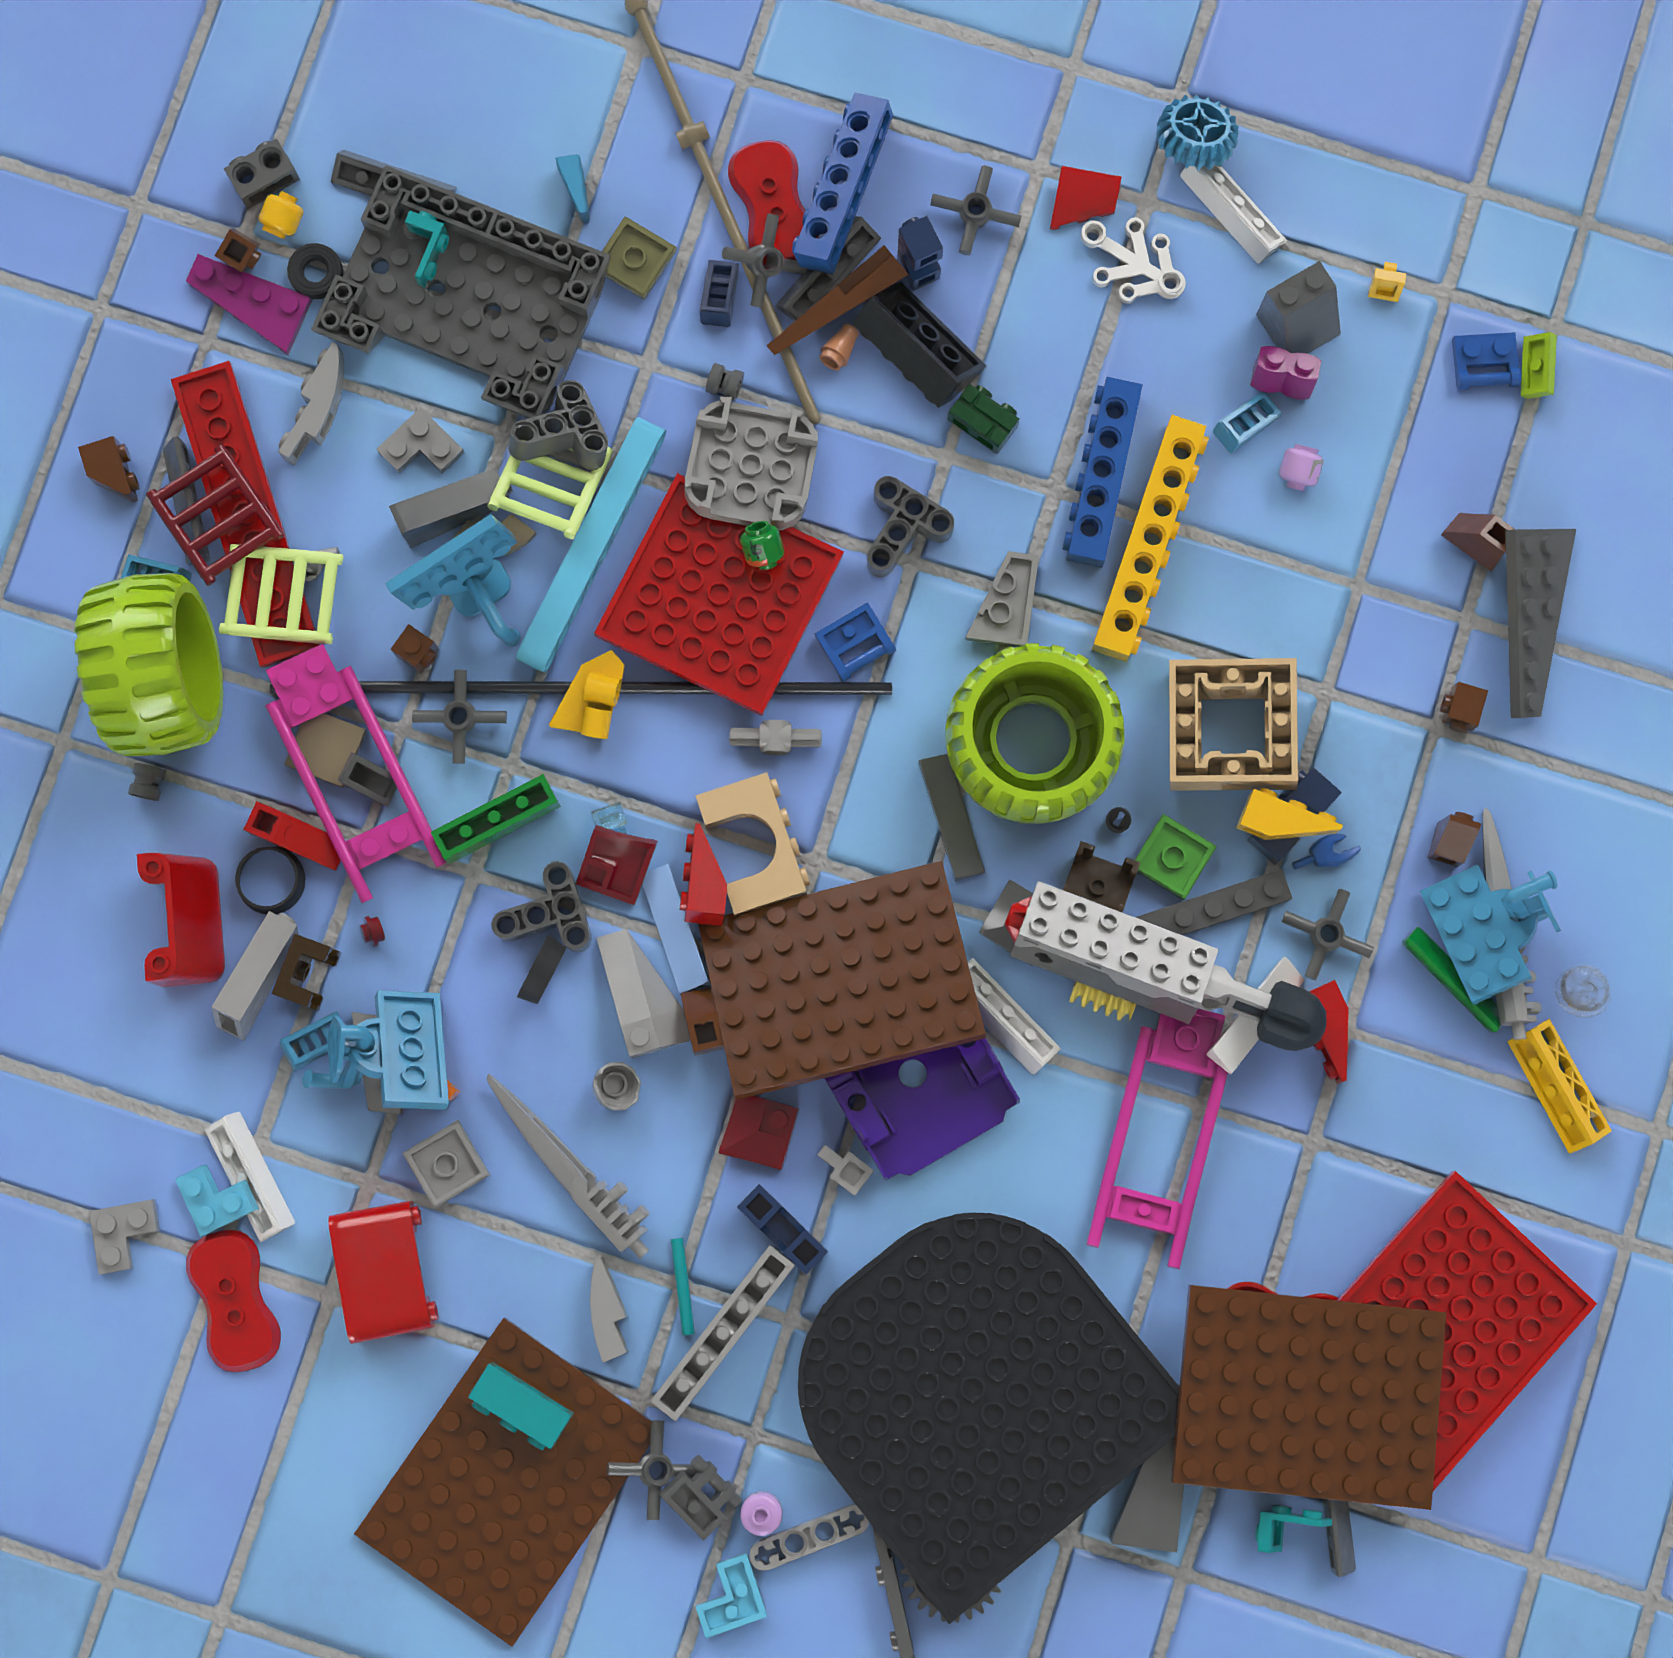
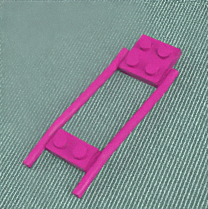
M321 644L267 669L266 673L279 699L265 705L361 903L372 899L373 896L360 869L420 840H423L436 868L447 863L431 834L432 829L352 667L349 666L337 672L324 645ZM354 700L408 812L345 841L291 728Z
M1198 1008L1190 1023L1187 1024L1160 1013L1156 1030L1146 1026L1140 1027L1086 1245L1099 1248L1105 1220L1108 1217L1116 1221L1174 1235L1167 1267L1180 1269L1192 1213L1228 1075L1227 1071L1206 1055L1221 1036L1225 1015ZM1146 1060L1161 1066L1207 1078H1214L1182 1204L1120 1186H1114Z

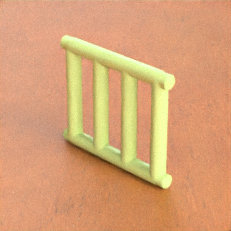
M607 447L603 466L597 470H591V472L547 456L525 461L584 483L585 486L580 496L517 474L516 471L521 461L510 455L487 507L492 511H498L500 508L563 531L566 538L574 539L609 463L613 450ZM510 484L574 507L570 519L566 520L506 498L505 495Z
M231 544L230 551L238 547L239 544ZM261 546L232 565L225 621L220 623V634L316 644L333 643V634L329 633L337 569L338 565L343 563V554ZM246 557L264 559L255 625L237 623ZM277 560L295 562L286 628L268 626ZM307 563L325 564L317 631L299 629Z

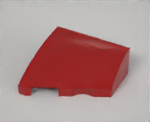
M1062 166L1050 229L1057 230L1065 224L1076 221L1079 224L1088 221L1091 217H1104L1114 214L1122 176Z

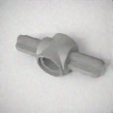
M765 720L760 723V728H731L729 741L731 746H759L762 754L786 755L791 752V747H820L822 744V732L820 729H792V724L785 720Z

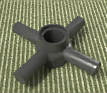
M981 166L975 192L968 194L963 201L934 193L932 195L931 206L960 213V217L966 225L959 253L963 255H971L977 229L983 227L989 220L1015 227L1020 225L1022 215L992 208V204L986 196L993 168L990 166ZM972 206H979L984 212L980 215H974L968 209Z
M767 213L762 244L750 248L749 251L731 247H724L722 250L723 259L746 263L747 268L756 275L750 306L763 307L768 277L775 276L781 271L804 275L807 271V268L799 267L797 261L785 259L783 254L774 247L779 221L778 215ZM766 255V256H767V263H766V265L763 267V263H762V262H763L764 256Z
M461 669L454 670V701L450 702L444 710L412 711L413 723H444L447 729L453 732V764H465L466 732L470 731L475 723H507V711H476L466 701L467 670ZM458 709H465L467 712L466 721L460 725L454 724L452 720L454 712Z
M1338 889L1328 917L1321 918L1316 922L1288 911L1284 912L1281 922L1310 934L1311 941L1315 946L1304 975L1305 977L1317 980L1327 952L1336 950L1339 947L1367 958L1371 957L1374 947L1345 935L1344 928L1339 922L1350 892ZM1323 926L1330 927L1334 931L1335 938L1332 943L1325 942L1321 938L1320 930Z
M651 1420L650 1453L645 1455L640 1463L608 1462L606 1469L607 1475L639 1476L642 1483L648 1486L647 1520H660L661 1496L659 1492L661 1487L666 1485L672 1477H676L682 1470L690 1478L697 1473L690 1464H672L671 1460L663 1454L664 1421ZM658 1461L662 1466V1473L658 1478L652 1479L649 1475V1467L653 1462Z

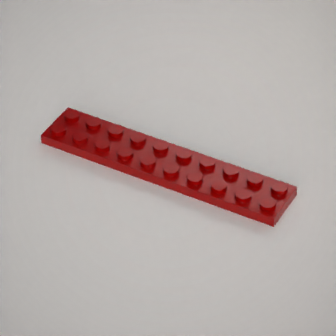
M226 361L171 379L197 465L215 454L214 449L218 445L223 444L285 534L232 363ZM223 464L201 477L206 495L231 479ZM240 489L210 507L215 524H218L248 504ZM257 514L220 537L225 555L230 552L231 544L240 545L265 529ZM286 534L277 541L273 538L262 545L290 549ZM246 557L240 604L248 625H255L264 563V559ZM276 561L268 621L269 627L286 628L294 570L293 561ZM303 592L299 629L316 631ZM251 637L259 665L262 668L289 660L320 645L316 643Z

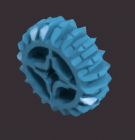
M1197 94L1193 99H1190L1187 95H1184L1181 100L1174 98L1170 105H1166L1158 119L1156 139L1159 140V149L1165 150V157H1174L1175 164L1179 162L1184 163L1186 169L1189 166H1195L1197 171L1203 166L1208 170H1211L1214 165L1221 167L1222 163L1225 160H1229V157L1232 156L1233 150L1238 143L1239 126L1236 125V117L1230 115L1229 108H1221L1220 101L1216 103L1211 102L1209 96L1205 100L1200 99Z

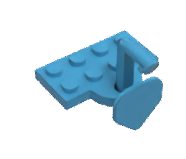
M492 514L385 583L390 594L412 610L427 606L432 601V598L439 593L449 595L455 608L462 615L472 617L482 612L492 632L507 646H515L520 641L519 632L514 628L506 626L494 603L509 593L511 580L502 563L493 559L508 553L511 546L518 542L513 533Z
M1477 864L1420 891L1473 1005L1532 979L1519 950L1530 943L1536 934L1538 922L1549 917L1555 931H1561L1542 892L1550 888L1556 889L1558 886L1552 871L1549 870L1545 875L1535 878L1531 870L1527 872L1531 881L1511 890L1500 889L1491 892Z
M377 990L375 995L376 1018L366 1019L357 1025H345L339 1016H333L328 1033L329 1074L313 1073L312 1070L308 1069L302 1079L304 1088L311 1086L349 1089L358 1085L364 1074L367 1077L380 1079L382 1108L446 1110L449 1104L440 993ZM343 1060H347L342 1071Z

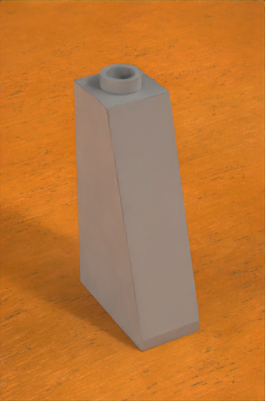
M270 911L268 912L211 1007L216 1027L243 1041L246 1039L280 973L294 934L299 935L296 922L288 915L283 913L276 915Z

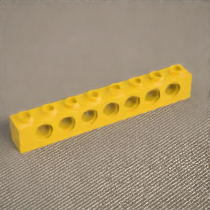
M1171 414L1091 649L1092 651L1127 662L1130 654H1137L1142 639L1136 636L1139 626H1146L1151 612V609L1146 607L1149 597H1156L1161 580L1156 579L1159 567L1165 569L1171 551L1165 550L1168 540H1175L1180 526V522L1175 521L1178 510L1185 511L1190 494L1185 493L1188 482L1194 483L1199 470V465L1194 464L1197 454H1204L1209 437L1204 436L1206 425ZM1176 448L1186 450L1188 458L1178 459L1174 455L1173 450ZM1172 476L1178 480L1179 486L1170 488L1165 485L1163 478ZM1159 504L1166 506L1169 510V515L1164 517L1157 515L1154 511V506ZM1154 533L1159 537L1160 543L1150 545L1145 541L1144 535ZM1139 561L1145 562L1149 565L1150 572L1141 574L1136 571L1134 564ZM1134 590L1139 593L1141 600L1137 603H1131L1125 598V592ZM1117 619H1126L1130 623L1131 629L1127 632L1119 631L1115 626V621Z

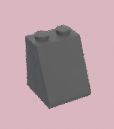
M1320 261L1268 290L1256 313L1275 346L1283 348L1291 354H1308L1341 334L1336 285Z

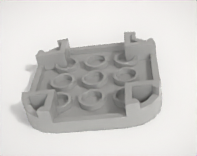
M720 397L719 401L708 404L703 410L700 409L696 418V426L685 475V498L689 507L703 517L746 526L758 521H767L779 530L794 526L802 518L806 509L817 451L818 430H815L813 424L803 416L804 412L794 408L792 413L734 403L732 402V397Z

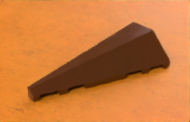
M883 245L766 346L774 355L778 354L909 274L886 246Z

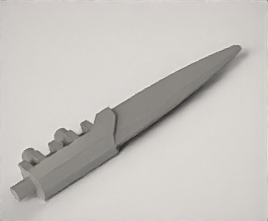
M1485 808L1482 813L1485 880L1491 892L1500 889L1511 890L1508 870L1491 812ZM1525 947L1519 950L1521 954L1523 953ZM1522 955L1524 962H1528V957ZM1529 971L1532 979L1524 983L1535 982L1536 974L1534 971ZM1524 983L1496 995L1500 1024L1512 1026L1514 1040L1527 1038L1524 1024L1537 1021L1536 1015L1529 1014H1539L1541 1012V1004L1539 1002H1527L1526 995L1533 993V988L1525 986Z
M488 1074L486 1078L488 1084L515 1126L548 1170L571 1195L575 1203L620 1252L629 1247L639 1259L642 1258L649 1249L639 1238L648 1229L644 1225L641 1227L639 1224L650 1214L647 1208L640 1205L630 1215L627 1212L629 1208L626 1204L621 1205L618 1202L628 1191L624 1183L618 1182L610 1191L605 1188L607 1184L604 1180L596 1183L594 1173L588 1167L586 1168L570 1149L522 1101L496 1078Z

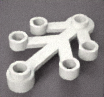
M1131 218L1125 227L1126 235L1131 238L1134 253L1107 237L1106 229L1101 222L1089 221L1083 226L1081 231V241L1089 248L1099 247L1127 264L1113 268H1097L1092 278L1093 283L1097 287L1104 288L1109 285L1110 281L1144 275L1152 281L1138 285L1125 283L1120 287L1118 298L1122 303L1130 304L1136 297L1158 293L1165 299H1175L1183 293L1186 285L1185 278L1180 271L1173 269L1168 249L1170 245L1168 236L1157 234L1151 242V250L1158 254L1160 269H1158L1149 262L1143 236L1144 223L1141 219ZM1136 224L1140 227V231L1132 232L1129 226ZM1089 233H1095L1097 234L1098 239L1092 241L1088 239L1087 235ZM1157 240H1162L1165 242L1166 246L1164 248H1158L1155 245V242ZM1104 273L1108 279L1106 281H1099L1097 275ZM1166 281H1172L1175 284V287L1173 289H1168L1165 287L1164 283ZM1129 289L1133 292V296L1125 297L1122 291Z

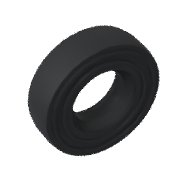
M319 243L306 244L298 248L290 257L287 266L288 279L298 293L306 295L311 299H323L326 297L335 275L343 277V265L336 252L328 246ZM312 261H321L327 267L326 276L319 282H311L304 277V269Z

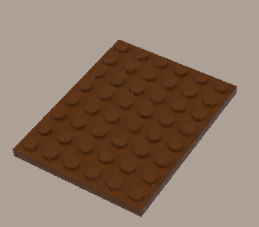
M942 861L782 900L736 916L734 913L724 915L722 926L698 924L736 1100L987 1038Z
M1188 1285L1171 1482L1431 1510L1446 1312Z
M504 1317L354 1535L513 1647L629 1477L607 1475V1463H638L650 1446L651 1419ZM494 1362L574 1413L552 1449L546 1446L544 1450L538 1449L527 1441L529 1436L519 1429L516 1433L511 1432L499 1423L501 1418L490 1412L487 1416L472 1407L474 1401L468 1398L489 1363Z

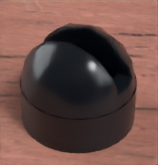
M1123 807L1112 808L1106 816L1107 827L1115 833L1126 831L1132 821L1130 812ZM1119 812H1123L1125 816L1119 826L1114 825L1113 822L1117 819Z

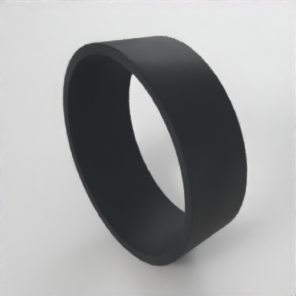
M261 847L249 852L241 860L236 870L235 882L241 899L249 908L261 914L267 915L269 911L279 914L289 910L299 901L305 888V872L301 862L293 853L280 847ZM265 850L277 851L286 856L295 872V883L291 893L285 900L272 906H260L252 903L243 895L240 887V875L246 862L253 855Z
M547 936L517 998L535 1004L539 1003L567 947L551 936Z

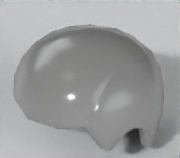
M623 1062L607 1063L594 1076L593 1094L599 1104L609 1110H626L639 1100L641 1081L631 1066Z

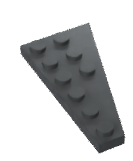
M1576 529L1505 530L1511 718L1541 717Z

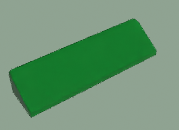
M1416 927L1402 940V944L1489 1032L1496 1033L1502 1025L1500 1024L1497 1004L1491 998H1488L1473 1005L1451 958L1420 927Z

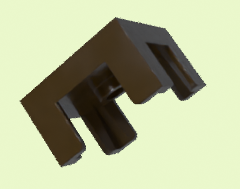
M1080 841L1063 890L1123 913L1140 862L1125 858L1123 865L1120 866L1093 856L1095 846Z
M294 934L271 994L319 1011L323 1002V996L301 988L302 984L309 974L312 959L336 966L342 952L325 944Z

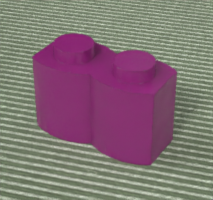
M1262 346L1253 367L1250 385L1262 392H1281L1293 399H1310L1319 377L1321 360L1307 353L1291 354L1280 347Z

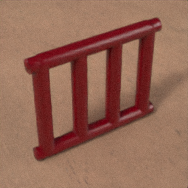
M223 444L218 445L214 449L215 454L160 490L152 489L146 493L151 505L207 586L212 585L216 581L215 577L271 539L274 538L277 541L285 535ZM223 464L231 479L174 516L165 501ZM240 489L248 504L191 541L182 526ZM257 514L265 529L208 566L199 551L251 516Z

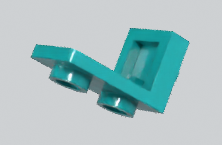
M409 211L405 220L409 232L430 240L415 274L418 286L425 288L428 280L432 281L435 277L438 267L436 263L440 253L445 252L449 243V236L444 223L436 221L437 218L424 211H420L419 214Z
M1272 1505V1510L1260 1511V1521L1255 1530V1539L1258 1543L1257 1551L1266 1553L1282 1551L1284 1522L1324 1527L1332 1526V1519L1322 1517V1511L1303 1509L1302 1514L1292 1513V1507Z

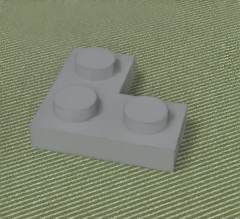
M421 407L376 449L398 473L422 453L443 474L465 453Z
M155 1199L89 1211L98 1274L133 1269L129 1237L160 1231Z

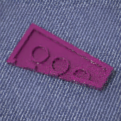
M197 254L186 279L189 286L217 306L222 307L234 318L246 324L258 335L270 341L287 355L291 351L312 303L311 298L252 274L240 272L231 266Z

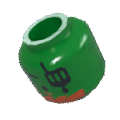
M758 521L748 525L740 537L745 560L751 566L759 567L761 570L771 569L777 565V561L784 555V546L779 529L774 525H770L767 521Z

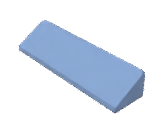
M669 864L647 872L643 881V887L679 993H685L710 984L689 922H684L685 911L679 910L680 895Z

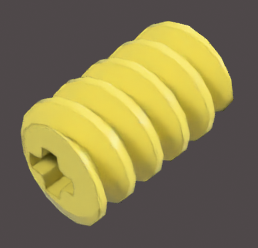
M1077 981L1074 983L1069 1002L1073 1003L1080 996L1081 1007L1083 1008L1090 1001H1093L1094 1012H1097L1104 1005L1105 1016L1107 1017L1113 1010H1117L1118 1021H1121L1126 1014L1129 1015L1130 1021L1136 1007L1135 1003Z

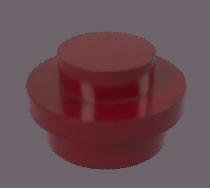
M369 916L364 917V924L360 925L362 937L365 943L371 942L372 946L376 947L379 945L378 942L385 940L382 925L377 916L373 918Z

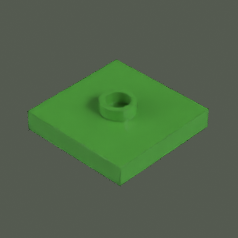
M1162 814L1135 858L1136 861L1140 862L1137 873L1184 901L1217 846Z

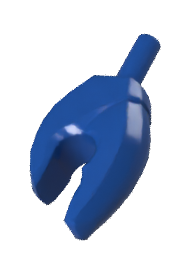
M1329 834L1318 839L1310 847L1309 856L1292 862L1294 870L1310 863H1314L1316 867H1336L1355 857L1360 852L1361 847L1356 846L1350 850H1344L1342 853H1336L1333 850V844L1347 836L1344 834Z

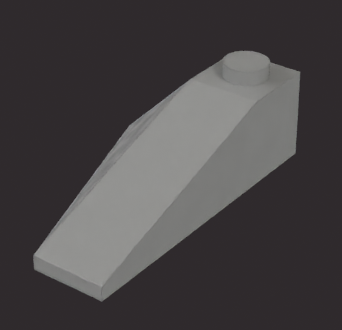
M624 929L598 937V946L629 1057L633 1059L691 1041L683 1008L628 930Z

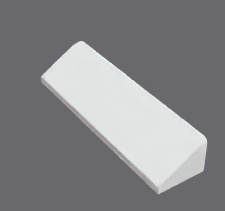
M1214 165L1211 170H1208L1203 166L1197 171L1195 166H1189L1187 169L1185 167L1181 172L1180 177L1256 263L1263 262L1286 243L1285 237L1222 167Z
M1284 956L1257 989L1270 993L1275 983L1280 981L1300 987L1305 979L1290 960ZM1237 1014L1206 1055L1231 1075L1259 1040L1257 1036L1259 1022Z
M972 958L968 962L983 1025L1032 1075L1036 1074L1061 1048Z
M235 1112L226 1115L205 1128L204 1130L231 1185L246 1180L259 1209L248 1214L247 1217L259 1241L262 1242L294 1225L295 1220L241 1113Z

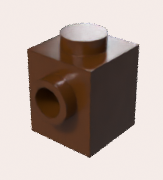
M232 228L229 229L215 257L238 271L244 272L248 267L253 269L262 254L257 251L261 244Z
M408 624L391 647V651L396 657L419 673H422L425 668H429L433 664L439 650L433 640L410 624Z
M1458 681L1451 687L1450 694H1445L1440 707V712L1444 713L1442 722L1450 724L1449 728L1457 732L1467 733L1468 730H1474L1479 725L1488 690Z

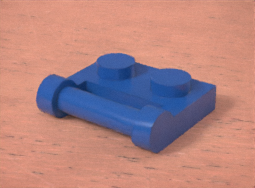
M1515 332L1453 337L1452 347L1457 390H1468L1472 386L1508 384L1509 387H1520L1521 371L1518 364ZM1506 366L1507 372L1468 374L1467 368Z
M868 602L814 633L842 682L850 679L852 673L884 654L889 656L896 651L893 642ZM876 635L880 642L879 644L847 663H843L840 656Z

